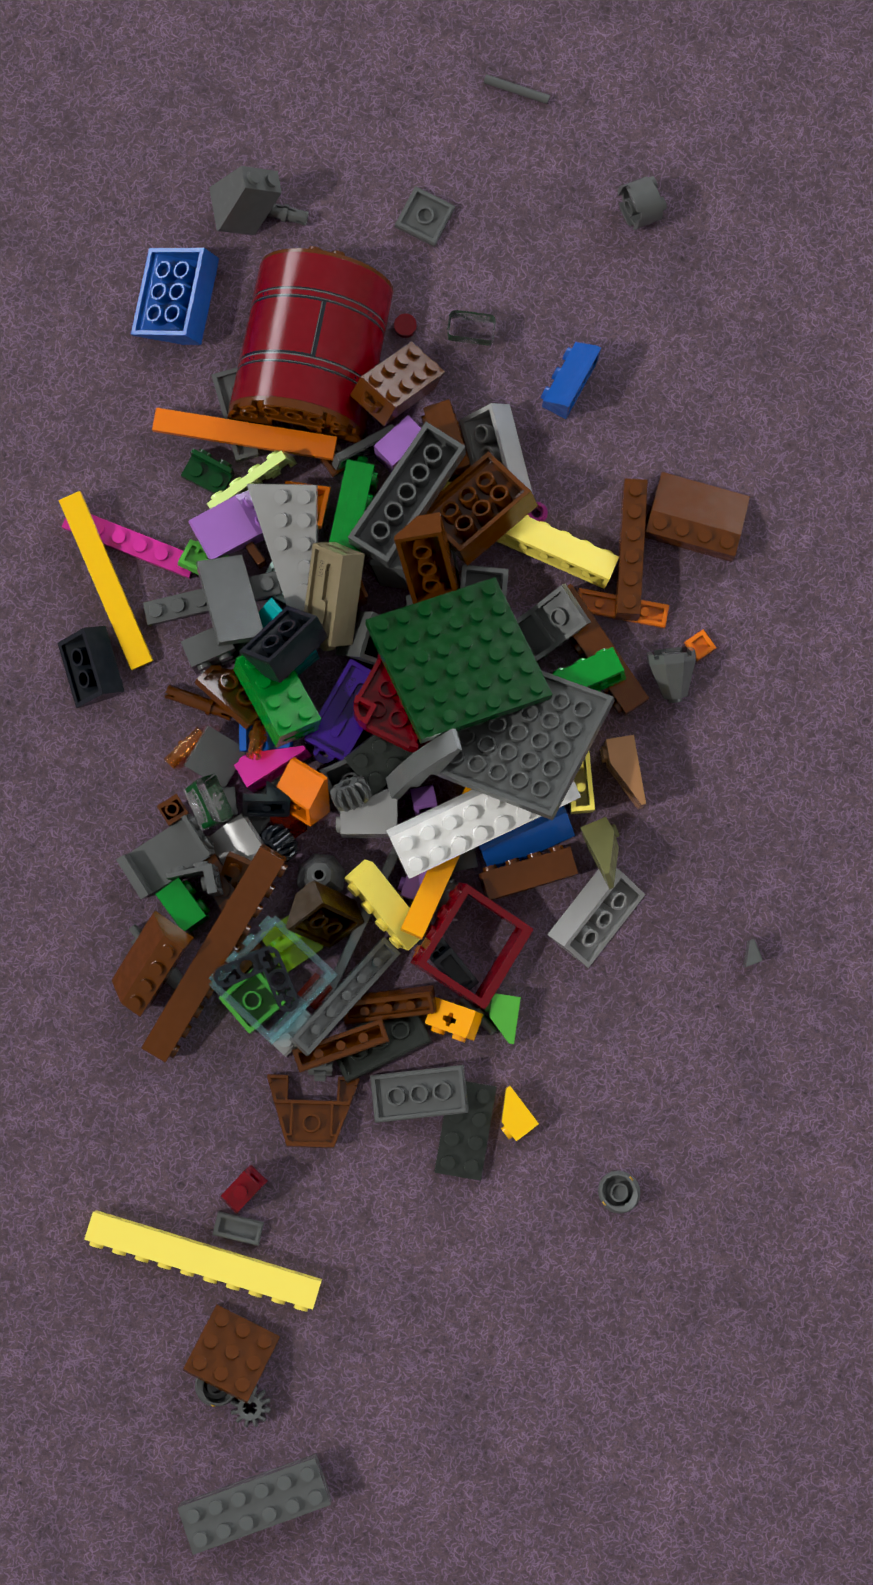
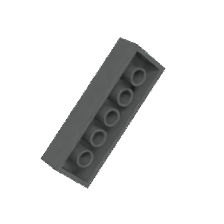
M425 422L349 534V544L389 569L398 556L394 536L416 516L427 513L465 457V446L428 422Z
M315 1453L180 1502L178 1511L194 1555L331 1505L332 1498L317 1454Z

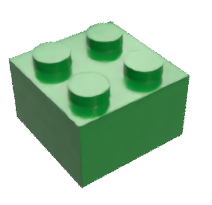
M178 877L155 895L178 927L189 934L210 919L207 914L210 912V909L203 900H197L194 896L197 891L187 879L183 881Z

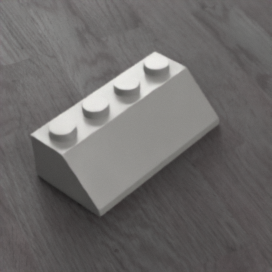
M491 403L460 419L471 466L489 451L532 492L510 404Z
M617 868L614 888L609 890L598 869L547 935L589 968L645 894Z

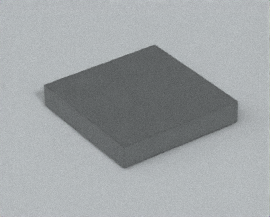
M415 186L395 223V228L435 247L455 210V205Z
M207 725L185 761L184 766L202 777L213 774L210 777L212 778L216 775L221 787L225 788L236 770L234 764L239 762V759L246 752L240 751L238 743Z

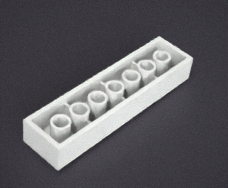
M574 780L560 807L581 797ZM470 790L386 830L410 879L541 816L478 791Z

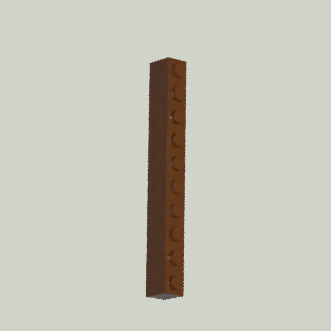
M264 844L260 846L141 1049L163 1062H166L169 1056L174 1059L181 1047L177 1044L181 1037L186 1038L192 1028L189 1025L191 1019L199 1017L204 1008L201 1005L205 997L209 999L216 986L212 985L215 969L225 964L228 957L234 958L240 946L236 945L240 937L246 938L252 927L248 923L252 917L257 919L264 907L260 905L264 896L269 899L276 887L272 884L276 876L281 878L288 866L284 864L287 859L286 857ZM224 970L220 971L221 976H219L218 978H222V976L225 973Z

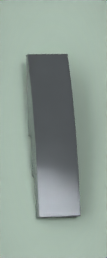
M450 729L421 747L386 777L391 799H400L410 787H419L430 774L439 775L462 750L456 729Z

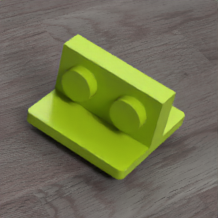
M289 915L260 934V938L266 946H272L278 950L287 972L323 949L321 944L287 930L286 924Z

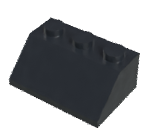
M287 605L240 650V653L266 678L281 683L315 649L319 648L328 636L317 616Z
M106 626L85 627L58 642L76 708L111 699L124 692L123 682Z

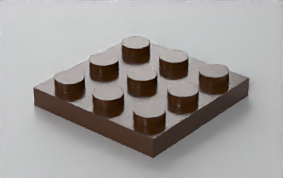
M216 1304L183 1371L248 1403L280 1336Z

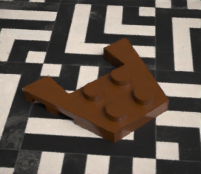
M267 1074L286 1146L335 1148L358 1087L359 1078L347 1083L344 1076H338L337 1101L288 1100L289 1075Z

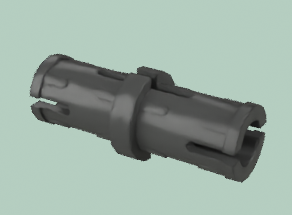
M275 203L267 216L281 219V222L284 223L289 221L306 226L309 211L292 208L289 204L281 205Z

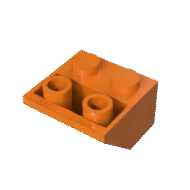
M295 757L290 759L277 788L290 797V814L311 827L330 813L328 778L323 773H319Z

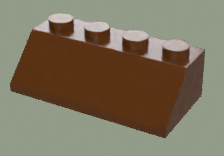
M441 513L416 516L394 536L413 604L459 589L458 576Z
M157 911L153 912L112 978V983L121 1004L139 1017L152 1005L194 937Z

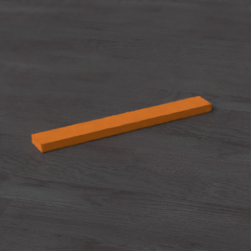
M156 408L152 431L157 433L269 451L282 450L288 454L331 461L334 459L337 445L336 436Z

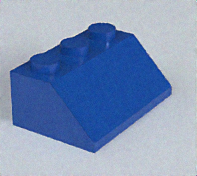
M575 342L572 348H567L562 358L565 360L561 368H556L551 378L554 382L551 387L546 386L541 395L543 408L567 419L598 363L601 347Z

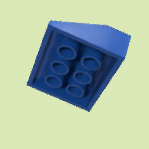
M149 248L131 335L181 345H201L219 258L205 248Z

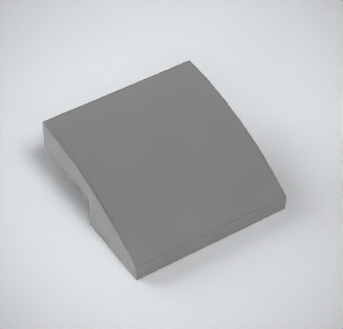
M242 813L210 836L215 846L213 849L223 865L229 851L253 860L262 844L265 845L248 817L242 816Z

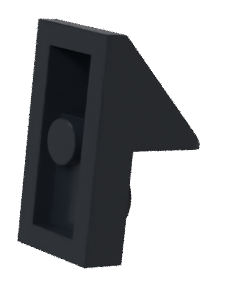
M266 781V794H243L242 816L289 817L290 797L272 783Z

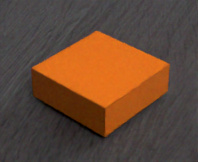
M704 629L684 642L686 647L695 649L696 661H699L716 649V646Z

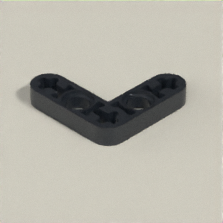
M264 946L217 967L213 973L215 983L225 988L263 972L276 1004L281 1010L291 1012L298 1006L299 999L278 950L272 946ZM267 950L270 953H275V956L272 957L274 965L280 964V968H273L268 973L266 968H271L267 960H262ZM242 961H252L253 969L250 973L241 972L240 964ZM235 964L236 971L240 975L239 978L236 979V975L233 974L228 977L227 983L223 980H218V977L221 976V970H224L226 973L233 971L231 965ZM276 972L283 973L285 977L283 984L279 986L274 985L271 981L272 975ZM288 985L290 989L285 990L286 994L294 998L291 1001L290 1007L286 1004H281L284 1000L281 992L276 994V990L284 989Z

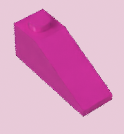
M304 746L259 751L242 756L234 766L246 787L254 794L266 786V781L271 783L282 776L290 759L295 757L303 762L312 755Z

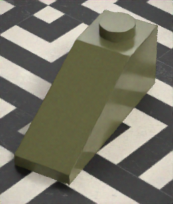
M604 817L580 828L585 844L610 890L614 888L619 849L616 838L620 836L615 824L610 825L607 817Z

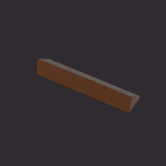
M434 986L365 993L343 1017L344 1023L352 1024L379 1019L385 1020L436 1013Z
M382 1019L323 1039L308 1056L298 1048L293 1049L292 1053L299 1073L384 1044L389 1042V1038Z

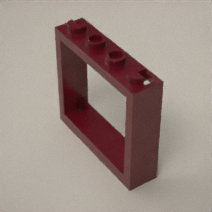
M459 883L453 891H450V898L446 905L441 906L438 910L437 920L427 928L424 934L425 939L421 946L418 945L415 948V953L410 963L476 1007L486 1009L534 929L468 884ZM467 895L515 926L514 931L475 994L427 963Z

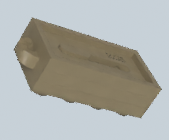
M336 542L313 543L304 612L318 617L328 636L319 647L323 651L334 650L336 646L352 645L364 565V553Z

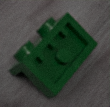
M192 448L190 452L191 457L181 477L213 494L220 490L225 491L235 475L231 468L232 465L222 459L218 462L211 458L212 455L203 449L197 451Z

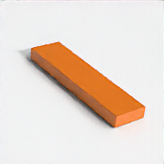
M579 588V596L593 615L615 619L616 595ZM641 600V612L638 621L628 622L665 629L669 605Z

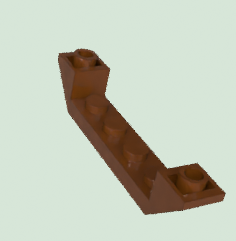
M177 794L157 805L168 826L181 820L182 816L190 814ZM213 854L204 861H208V863L217 866L219 869L224 895L214 898L222 911L235 888L221 875L223 866L216 854Z

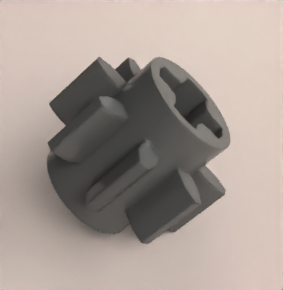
M333 1061L309 1069L308 1075H314V1081H326V1076H332Z

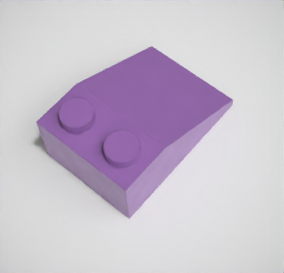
M249 490L237 494L189 520V524L208 559L221 558L246 548L245 546L251 542L256 544L265 540Z

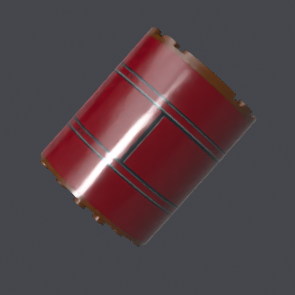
M310 246L309 249H281L264 256L259 266L227 419L273 426L274 420L314 427L317 428L318 434L336 436L337 440L352 443L363 440L369 412L352 398L350 394L360 377L379 364L394 292L391 282L373 267L347 257L341 251L328 252L323 251L319 247Z

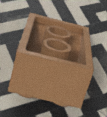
M634 735L606 739L600 749L601 762H606L607 769L635 807L642 809L646 805Z

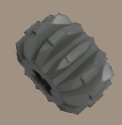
M363 776L347 777L345 780L340 781V783L335 784L330 791L335 807L339 811L345 812L362 807V804L367 803L372 796L369 784Z
M257 1386L248 1401L249 1404L252 1402L256 1404L254 1409H257L256 1411L253 1409L250 1411L246 1410L247 1404L239 1399H233L230 1403L232 1406L237 1407L231 1410V1415L239 1414L236 1419L237 1423L245 1419L244 1427H248L251 1420L254 1427H257L259 1425L258 1418L265 1422L267 1417L264 1413H270L271 1411L270 1407L264 1406L269 1404L271 1399H262L266 1391L263 1389L258 1395L256 1393Z

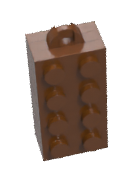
M410 342L362 375L350 396L385 426L432 392L445 371L418 346Z

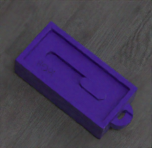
M351 658L319 712L321 722L318 730L306 735L304 738L305 743L314 747V757L322 764H329L334 760L340 761L344 759L346 755L357 747L366 731L358 725L354 718V699L371 670ZM320 752L327 754L328 757L322 756Z

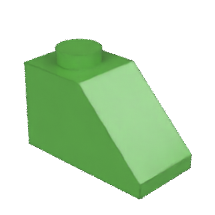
M495 993L485 1011L489 1012V1018L509 1044H514L521 997Z

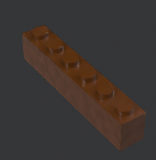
M625 478L622 486L615 620L638 621L640 617L648 480Z
M569 584L567 587L591 621V623L571 637L574 641L572 646L578 656L583 655L586 659L595 655L601 649L614 648L625 670L626 680L602 691L614 697L612 706L618 714L622 712L626 716L647 702L649 697L572 584Z

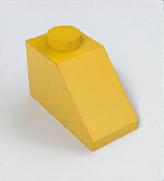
M509 1085L505 1090L501 1120L504 1126L501 1130L509 1140L513 1137L517 1141L539 1123Z

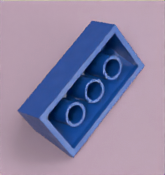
M564 806L559 807L553 820L542 816L478 846L486 866L496 864L497 868L506 866L505 861L519 858V861L528 858L527 855L548 849L574 837L575 834Z

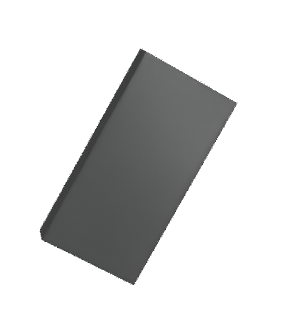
M218 1211L212 1235L259 1246L264 1222Z

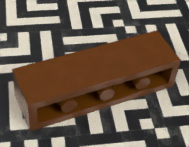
M558 845L550 848V853L542 855L541 851L527 855L528 859L519 861V858L505 861L506 866L497 868L496 864L484 867V872L478 875L484 895L490 900H495L577 875L578 870L571 848H564L563 845Z

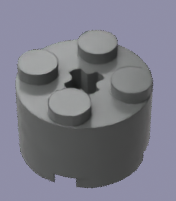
M645 176L618 188V196L622 195L623 201L619 203L620 210L626 223L629 226L634 225L633 230L660 221L663 217V211L667 209L665 199L662 196L660 197L657 190L658 185L654 176Z

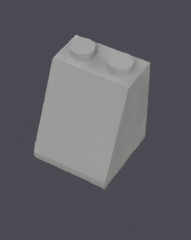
M386 789L371 796L367 803L362 804V807H357L355 810L352 809L348 812L340 811V816H336L337 833H340L342 838H389L386 830L398 825V799H391L389 789Z

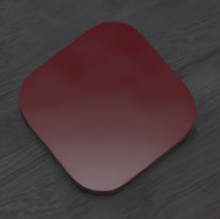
M378 654L377 661L358 695L356 694L354 718L358 725L367 732L408 752L414 753L430 741L420 744L384 663Z

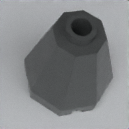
M682 647L654 650V655L651 652H647V663L662 697L668 699L669 703L682 702V698L687 697L696 661L695 649L687 647V652H683Z
M314 853L299 865L297 886L303 889L306 884L314 880L341 893L344 890L346 871L333 855ZM316 873H324L323 878L316 879Z

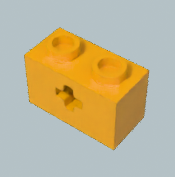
M435 997L436 1013L428 1014L425 1024L432 1026L431 1031L442 1035L445 1034V1031L453 1033V1039L464 1043L466 1038L474 1041L484 1014ZM452 1018L456 1019L455 1024L450 1023Z

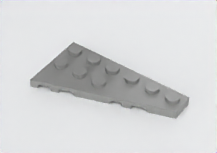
M248 483L247 487L286 605L304 611L313 543H318V485Z

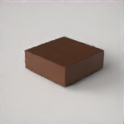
M254 542L245 546L246 550L258 568L261 569L266 566V560Z

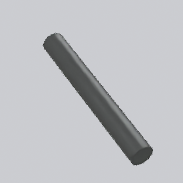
M487 74L484 79L485 84L548 104L550 99L548 94Z

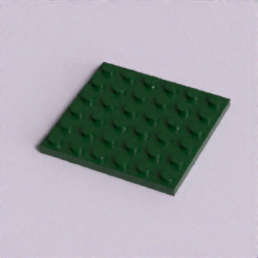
M495 577L366 619V627L420 744L433 740L450 729L459 731L552 698L553 694Z

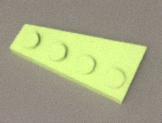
M282 450L274 451L267 456V461L261 465L256 464L252 466L246 476L234 479L229 484L230 487L225 491L220 490L211 496L212 500L207 505L211 509L237 494L248 491V483L262 484L264 479H274L281 474V468L287 464L291 468L297 462L293 456Z

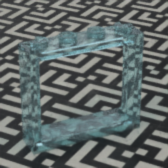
M273 915L272 918L267 916L258 925L261 929L255 935L252 933L248 935L242 942L244 947L239 952L233 951L225 961L230 962L248 954L276 926L323 971V974L299 998L297 1008L291 1012H286L267 1031L232 996L215 983L213 973L209 977L211 982L208 984L271 1044L284 1033L338 975L294 932L287 930L286 925L276 915ZM221 970V976L218 977V980H224L230 972L226 973L224 970Z

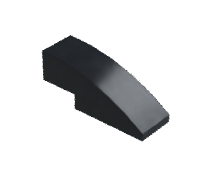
M425 937L422 940L420 939L417 944L421 946ZM442 937L429 959L439 971L466 989L471 990L479 981Z

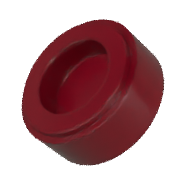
M406 313L399 315L394 321L396 334L402 338L413 336L417 330L416 319Z

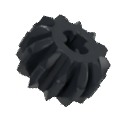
M274 823L268 826L260 835L266 846L287 858L285 862L292 859L296 852L299 851L298 842L294 839V835L283 824Z

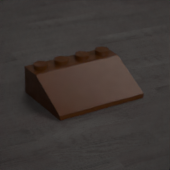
M488 451L440 492L426 514L441 513L450 549L468 566L538 505L531 490Z
M661 472L645 529V538L732 562L738 548L750 496Z

